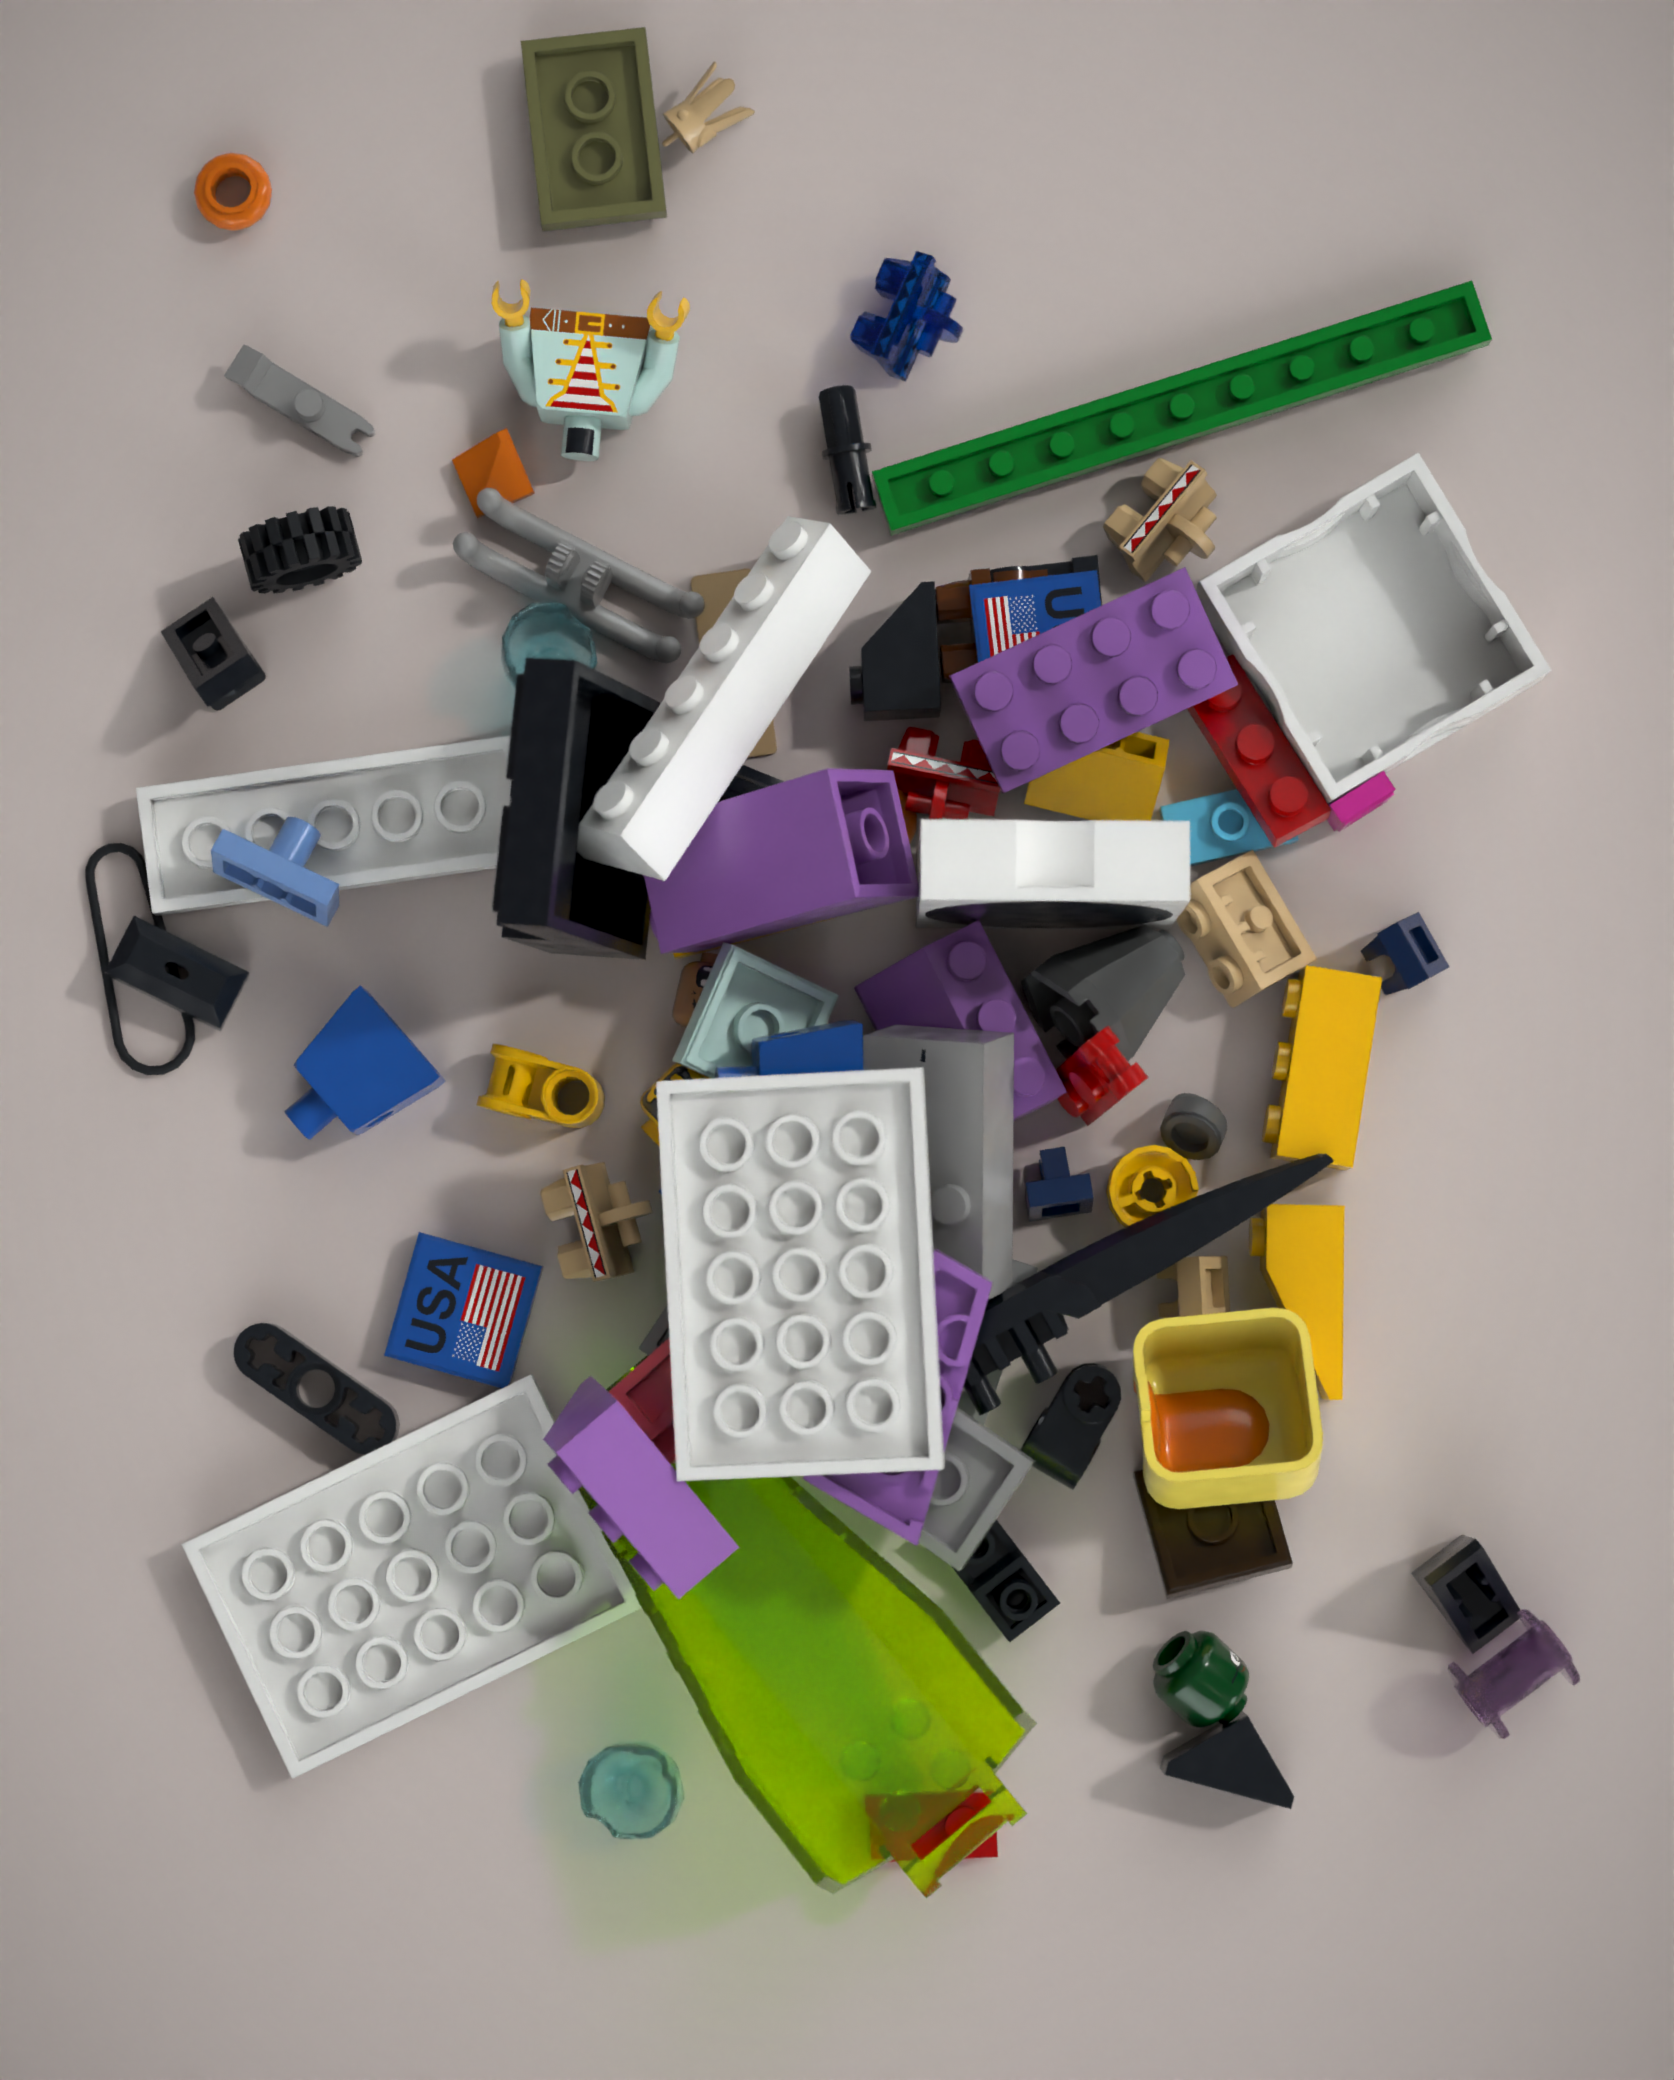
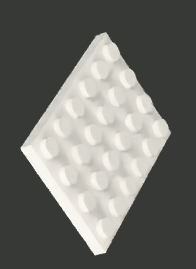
M924 1067L656 1081L677 1481L943 1470L945 1466Z
M533 1374L182 1544L292 1779L643 1608V1603L614 1543L588 1514L596 1506L592 1497L583 1486L572 1494L547 1465L557 1455L543 1439L555 1420Z

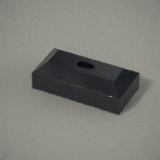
M133 916L105 970L106 976L220 1032L249 977L248 971L136 916ZM168 964H175L187 970L189 975L186 979L182 980L167 973L165 968Z

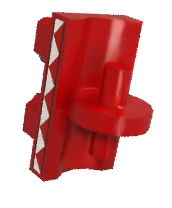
M916 727L907 728L898 749L891 748L887 770H893L897 788L902 790L907 796L905 810L929 815V819L967 820L969 812L994 817L1000 787L979 741L974 739L964 741L961 760L958 762L935 757L939 736L933 731Z

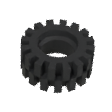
M327 506L319 511L318 507L308 508L305 513L289 512L286 513V517L280 519L272 517L265 520L266 524L264 525L255 524L249 527V531L242 532L239 535L240 538H238L251 590L258 591L259 593L266 594L272 590L273 594L283 593L289 588L296 591L304 589V586L310 584L314 586L325 583L324 580H335L343 577V573L352 572L357 569L356 566L362 564V557L350 513L345 508L336 510L334 506Z

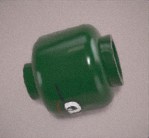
M1183 1631L1168 1640L1157 1653L1152 1665L1155 1671L1153 1680L1155 1692L1163 1702L1190 1726L1203 1728L1217 1721L1222 1725L1227 1724L1235 1719L1245 1707L1247 1696L1244 1692L1249 1681L1248 1668L1244 1661L1215 1634L1208 1631H1198L1192 1634L1188 1631Z

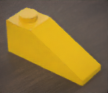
M1271 1204L1260 1211V1218H1250L1249 1254L1250 1256H1260V1271L1277 1307L1288 1309L1298 1314L1306 1323L1311 1340L1316 1385L1321 1398L1342 1400L1345 1205Z

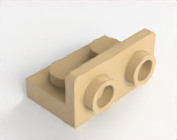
M1253 849L1190 884V902L1176 920L1181 931L1191 939L1207 966L1212 984L1224 995L1231 1007L1234 1008L1257 993L1317 960Z

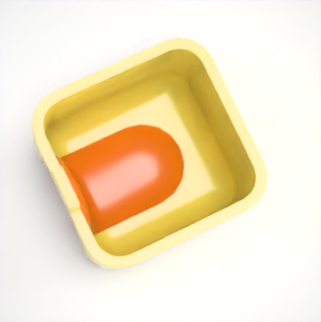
M1283 1308L1253 1309L1162 1318L1151 1321L1140 1329L1134 1340L1133 1389L1137 1394L1144 1482L1148 1493L1156 1502L1164 1507L1189 1509L1282 1500L1302 1495L1313 1486L1319 1472L1323 1431L1310 1334L1306 1323L1298 1314Z

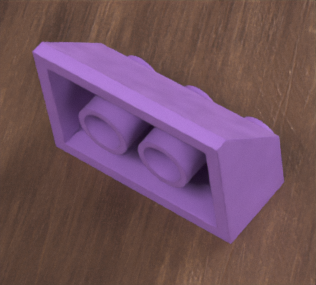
M979 920L919 949L854 987L875 1031L892 1025L1014 1033L1013 1122L1052 1103L1067 1093Z
M589 1376L582 1382L543 1439L557 1455L547 1465L572 1494L583 1486L597 1503L588 1514L613 1543L624 1535L638 1552L629 1560V1563L650 1588L655 1591L664 1583L680 1599L737 1550L739 1546L685 1481H677L676 1470L619 1401L592 1376Z

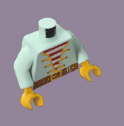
M521 279L520 290L522 299L518 303L509 304L501 299L499 295L500 285L499 281H497L493 286L491 304L497 315L502 317L499 321L503 364L520 398L526 404L537 407L541 422L564 425L561 448L562 457L577 461L598 460L601 428L629 429L633 416L647 413L672 381L680 336L675 331L682 326L690 311V303L683 297L679 304L678 317H666L659 308V302L662 298V291L654 296L648 306L647 318L531 307L529 319L524 315L529 308V284Z

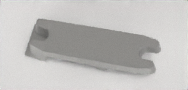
M243 344L224 375L227 379L242 386L257 400L346 453L357 457L363 454L361 446L352 441L354 433L362 432L369 437L375 434L374 427L362 416L272 363L264 354Z

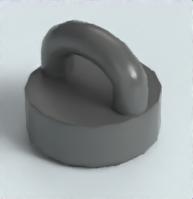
M1181 1093L1175 1096L1160 1126L1161 1138L1166 1146L1182 1157L1192 1160L1208 1159L1218 1153L1228 1130L1226 1118L1221 1110L1207 1099L1192 1093Z

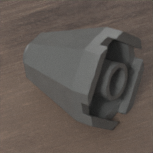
M1145 924L1053 955L1024 978L1021 984L1033 1017L1042 1030L1046 1033L1055 1026L1065 1038L1056 1047L1066 1060L1085 1042L1106 1026H1109L1120 1040L1116 1044L1117 1048L1129 1061L1136 1054L1184 978L1185 972L1181 962L1184 960V952L1180 944L1169 932L1163 929L1156 931Z

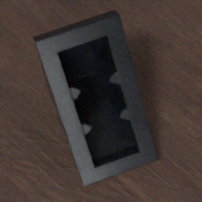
M1465 1535L1459 1536L1411 1573L1472 1654L1524 1616L1483 1546L1475 1538Z
M1243 1711L1231 1722L1224 1725L1218 1723L1165 1754L1162 1758L1160 1769L1166 1776L1288 1809L1292 1808L1294 1800L1292 1791L1249 1717Z

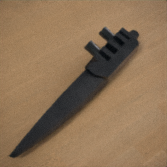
M1316 1154L1246 1177L1184 1201L1078 1250L989 1299L963 1386L978 1414L988 1413L1002 1403L987 1375L997 1369L1001 1371L1010 1366V1362L1020 1356L1035 1384L1041 1383L1058 1373L1044 1343L1053 1338L1058 1339L1068 1333L1067 1330L1069 1328L1063 1315L1079 1319L1096 1310L1102 1304L1158 1274L1251 1218L1323 1170L1334 1160L1327 1154Z

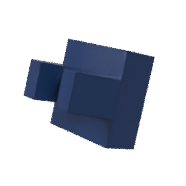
M1419 912L1377 933L1378 936L1361 950L1366 962L1381 955H1386L1391 958L1395 965L1393 976L1381 983V989L1385 995L1410 989L1450 967Z
M1065 1147L1040 1150L1039 1168L1041 1180L1026 1182L1025 1202L1029 1222L1092 1213L1094 1197L1090 1173L1070 1176Z

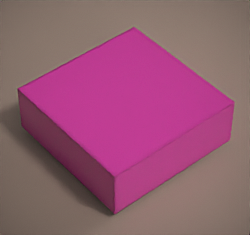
M1382 771L1330 804L1331 813L1327 821L1334 831L1338 830L1340 832L1386 803L1394 795L1393 792L1396 789L1385 772Z

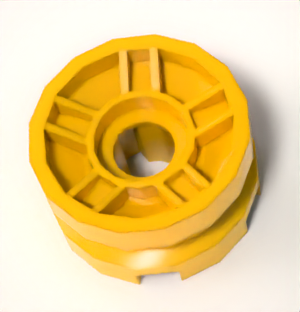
M1150 1145L1136 1148L1118 1160L1109 1174L1106 1196L1109 1209L1118 1223L1127 1227L1165 1209L1197 1197L1199 1187L1196 1172L1186 1158L1171 1148ZM1146 1179H1157L1163 1185L1164 1194L1157 1203L1149 1202L1146 1199L1142 1200L1139 1191Z

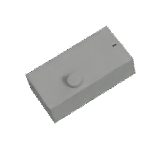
M892 1025L863 1035V1071L924 1067L933 1252L935 1249H938L993 1281L989 1299L1003 1293L1012 1287L1014 1033Z

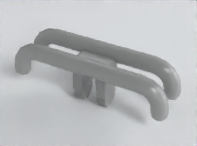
M485 488L479 492L477 505L486 516L509 531L552 552V555L546 566L544 577L490 549L478 541L473 534L463 532L458 534L453 541V549L463 561L487 576L641 655L662 663H671L678 659L681 654V645L677 639L671 636L663 637L599 604L610 583L672 614L687 619H694L701 615L705 607L704 599L699 593L684 592L521 509L502 497L494 488Z

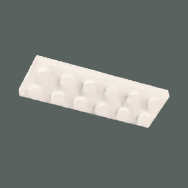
M511 735L136 788L152 914L160 916L270 900L214 873L211 849L222 829H225L269 850L287 817H296L304 820L320 832L321 837L304 867L338 883L339 890L497 868L503 806H510L511 780L506 778Z

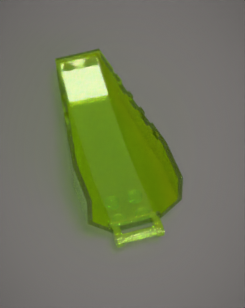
M648 1355L645 1358H643L640 1362H638L634 1367H632L628 1372H626L622 1377H620L606 1390L609 1392L634 1368H636L644 1359H646ZM675 1462L674 1464H671V1465H672V1467L676 1470V1462ZM791 1476L685 1481L739 1548L680 1599L664 1583L653 1591L629 1563V1560L638 1552L624 1535L613 1543L602 1531V1535L614 1557L618 1559L636 1592L635 1596L644 1613L651 1620L665 1646L666 1654L673 1667L680 1674L698 1708L697 1711L735 1782L815 1885L834 1894L894 1859L917 1889L928 1898L942 1886L939 1879L1007 1822L1014 1826L1028 1814L996 1773L1037 1722L958 1625L937 1604L808 1493ZM582 1486L578 1490L589 1510H592L597 1503ZM978 1788H981L991 1802L925 1858L921 1859L911 1845Z

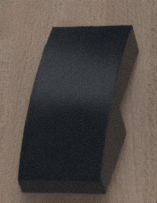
M995 1520L963 1570L958 1571L952 1567L1009 1643L1060 1604L1059 1600L997 1520Z

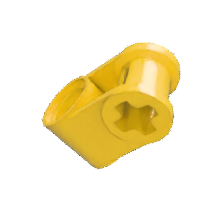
M492 1044L490 1053L495 1057L486 1095L478 1096L476 1106L531 1120L535 1118L569 1128L589 1126L600 1117L605 1106V1094L601 1084L588 1072L577 1067L547 1060L548 1058L535 1053L500 1044ZM572 1081L584 1082L589 1090V1102L586 1108L574 1115L564 1114L557 1102L561 1088L566 1083Z

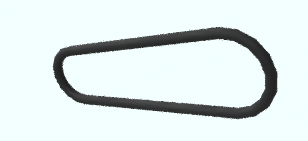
M109 843L98 848L89 858L85 869V877L113 1041L121 1060L132 1070L145 1075H164L179 1068L189 1057L195 1042L194 1022L192 1017L181 1012L185 1025L186 1040L181 1052L172 1061L163 1065L148 1066L137 1062L128 1053L124 1045L113 980L105 974L109 964V957L95 883V868L103 856L121 852L130 856L135 861L151 914L152 909L146 863L143 856L134 847L129 845ZM152 914L155 926L166 931L162 915L155 916ZM168 964L169 974L181 979L177 965Z

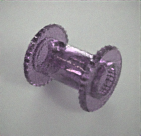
M1522 1609L1517 1613L1527 1631L1467 1676L1455 1662L1448 1665V1673L1456 1684L1454 1688L1479 1722L1485 1728L1489 1727L1501 1739L1507 1738L1510 1734L1500 1717L1551 1677L1560 1672L1572 1685L1575 1686L1580 1682V1675L1572 1663L1574 1660L1566 1647L1551 1628L1528 1609Z

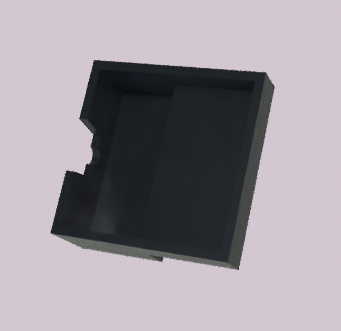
M526 658L524 674H517L506 778L511 780L510 806H503L492 911L497 913V926L503 927L502 938L553 954L646 960L651 906L644 876L584 859L577 852L579 824L593 805L596 794L607 784L628 753L631 742L643 731L661 703L577 660Z

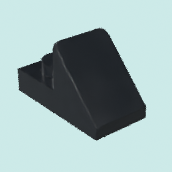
M214 597L161 631L194 689L207 707L211 706L216 711L221 710L262 683L266 678L263 669Z

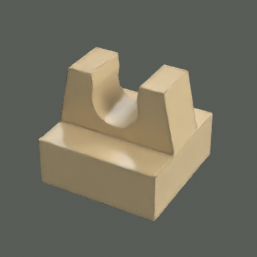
M1227 1256L1185 1257L1157 1274L1158 1279H1174L1178 1284V1299L1175 1302L1158 1304L1159 1317L1171 1318L1230 1312Z

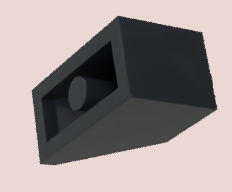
M934 581L921 582L861 648V666L849 667L851 705L863 704L864 721L940 718L941 697Z

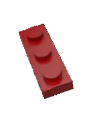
M1231 654L1226 658L1238 685L1187 710L1275 848L1329 819L1331 808L1237 659Z

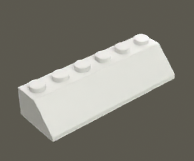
M787 516L783 524L771 535L768 546L750 573L738 584L734 596L714 626L702 637L699 648L678 679L669 686L664 700L643 731L633 739L628 753L612 777L596 794L593 805L579 824L577 852L584 859L663 881L667 879L872 572L830 523Z

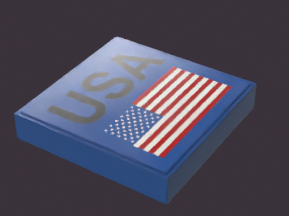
M1097 570L969 585L977 661L979 663L1100 607L1101 600Z
M419 1232L384 1356L498 1388L510 1385L544 1266Z

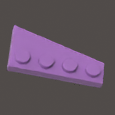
M935 1249L933 1254L943 1446L945 1452L993 1281ZM939 1470L804 1476L803 1480L917 1546Z

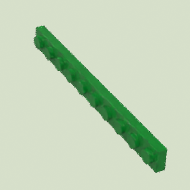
M1471 280L872 471V480L890 535L892 536L1488 346L1492 337L1473 281Z

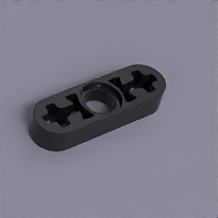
M258 1323L247 1327L238 1336L234 1345V1360L238 1369L249 1379L352 1451L366 1455L396 1440L400 1422L395 1408L384 1398L284 1328L271 1323ZM271 1335L278 1340L274 1351L287 1362L294 1361L297 1351L305 1356L306 1360L296 1366L290 1373L285 1389L276 1383V1380L285 1374L284 1371L270 1363H264L259 1369L252 1364L256 1354L249 1348V1345L253 1339L266 1341ZM316 1369L328 1373L335 1385L333 1398L328 1404L320 1408L307 1405L299 1393V1384L303 1376L309 1371ZM348 1388L358 1394V1397L349 1403L351 1407L363 1414H370L376 1408L383 1414L378 1424L386 1431L381 1439L371 1436L364 1442L360 1441L356 1437L359 1432V1425L346 1415L340 1416L338 1426L328 1420V1417L343 1405Z

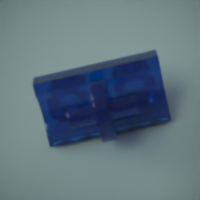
M916 251L912 262L893 258L884 259L876 276L875 289L881 297L894 301L887 318L864 311L863 314L859 315L850 334V340L860 351L875 359L889 376L905 382L919 353L932 357L939 340L957 343L963 333V327L950 318L957 301L955 297L946 293L951 279L935 267L936 259L933 256Z

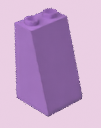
M827 768L720 801L716 804L665 881L643 875L651 906L650 925L655 937L658 939L661 954L698 952L722 946L723 943L731 944L919 897V884L893 770Z

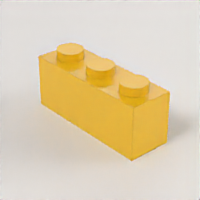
M1305 965L1299 971L1298 980L1287 979L1281 1015L1292 1018L1288 1043L1277 1042L1272 1066V1079L1282 1081L1278 1106L1270 1104L1267 1106L1262 1131V1142L1272 1144L1271 1159L1293 1162L1316 1154H1327L1334 1162L1326 1168L1338 1170L1353 1168L1382 977Z

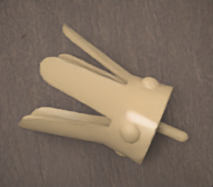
M716 61L712 63L684 101L663 113L664 118L674 133L662 142V146L666 147L679 138L693 154L699 147L713 139L718 132L755 113L751 108L738 107L704 122L735 89L734 80L731 78H717L697 95L716 69Z

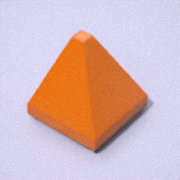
M507 428L496 432L452 459L477 518L485 515L477 505V496L482 489L494 488L511 503L535 494Z

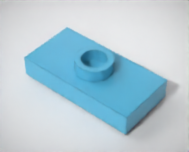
M1237 789L1168 804L1159 808L1161 821H1190V867L1243 855L1252 849L1254 852L1274 848ZM1298 835L1279 846L1296 843L1299 840Z

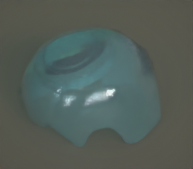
M558 602L531 603L512 616L502 636L501 664L506 678L514 689H516L517 674H524L526 658L577 660L595 670L597 668L596 647L591 629L571 615L568 607Z
M620 1741L606 1747L587 1761L578 1782L581 1809L587 1818H593L601 1822L608 1828L612 1837L619 1839L653 1838L675 1822L684 1800L685 1791L676 1762L664 1750L647 1741Z

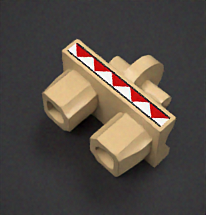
M1158 458L1144 474L1141 482L1144 493L1157 502L1144 517L1126 504L1118 506L1104 523V531L1109 540L1122 553L1130 571L1144 582L1150 578L1164 559L1172 565L1178 566L1189 552L1200 558L1207 559L1215 550V545L1205 532L1217 519L1216 515L1207 508L1217 495L1205 480V477L1208 475L1206 470L1190 460L1185 468H1182L1165 459Z
M605 1162L586 1166L583 1164L562 1170L564 1178L541 1189L540 1194L545 1213L551 1222L575 1216L581 1240L558 1246L557 1257L563 1277L565 1279L592 1277L593 1282L634 1273L628 1246L642 1242L636 1218L653 1213L650 1200L631 1204L626 1182L620 1181L610 1184Z

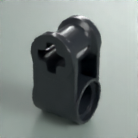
M1096 1363L1081 1364L1071 1370L1049 1407L1045 1408L1020 1449V1451L1035 1460L1032 1467L1072 1490L1075 1488L1101 1443L1100 1438L1119 1407L1121 1387L1114 1374L1105 1366ZM1095 1376L1102 1377L1104 1379L1102 1390L1109 1396L1107 1402L1103 1406L1093 1402L1088 1410L1080 1408L1078 1405L1080 1404L1081 1396L1074 1389L1077 1382L1081 1380L1085 1383H1090L1094 1380Z

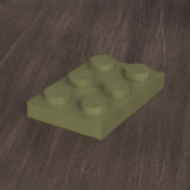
M640 27L521 41L540 220L543 232L667 218L646 28Z

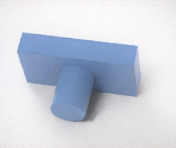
M287 817L269 850L222 829L211 849L214 873L326 927L329 926L339 907V884L304 867L321 837L320 832L314 826L299 818Z

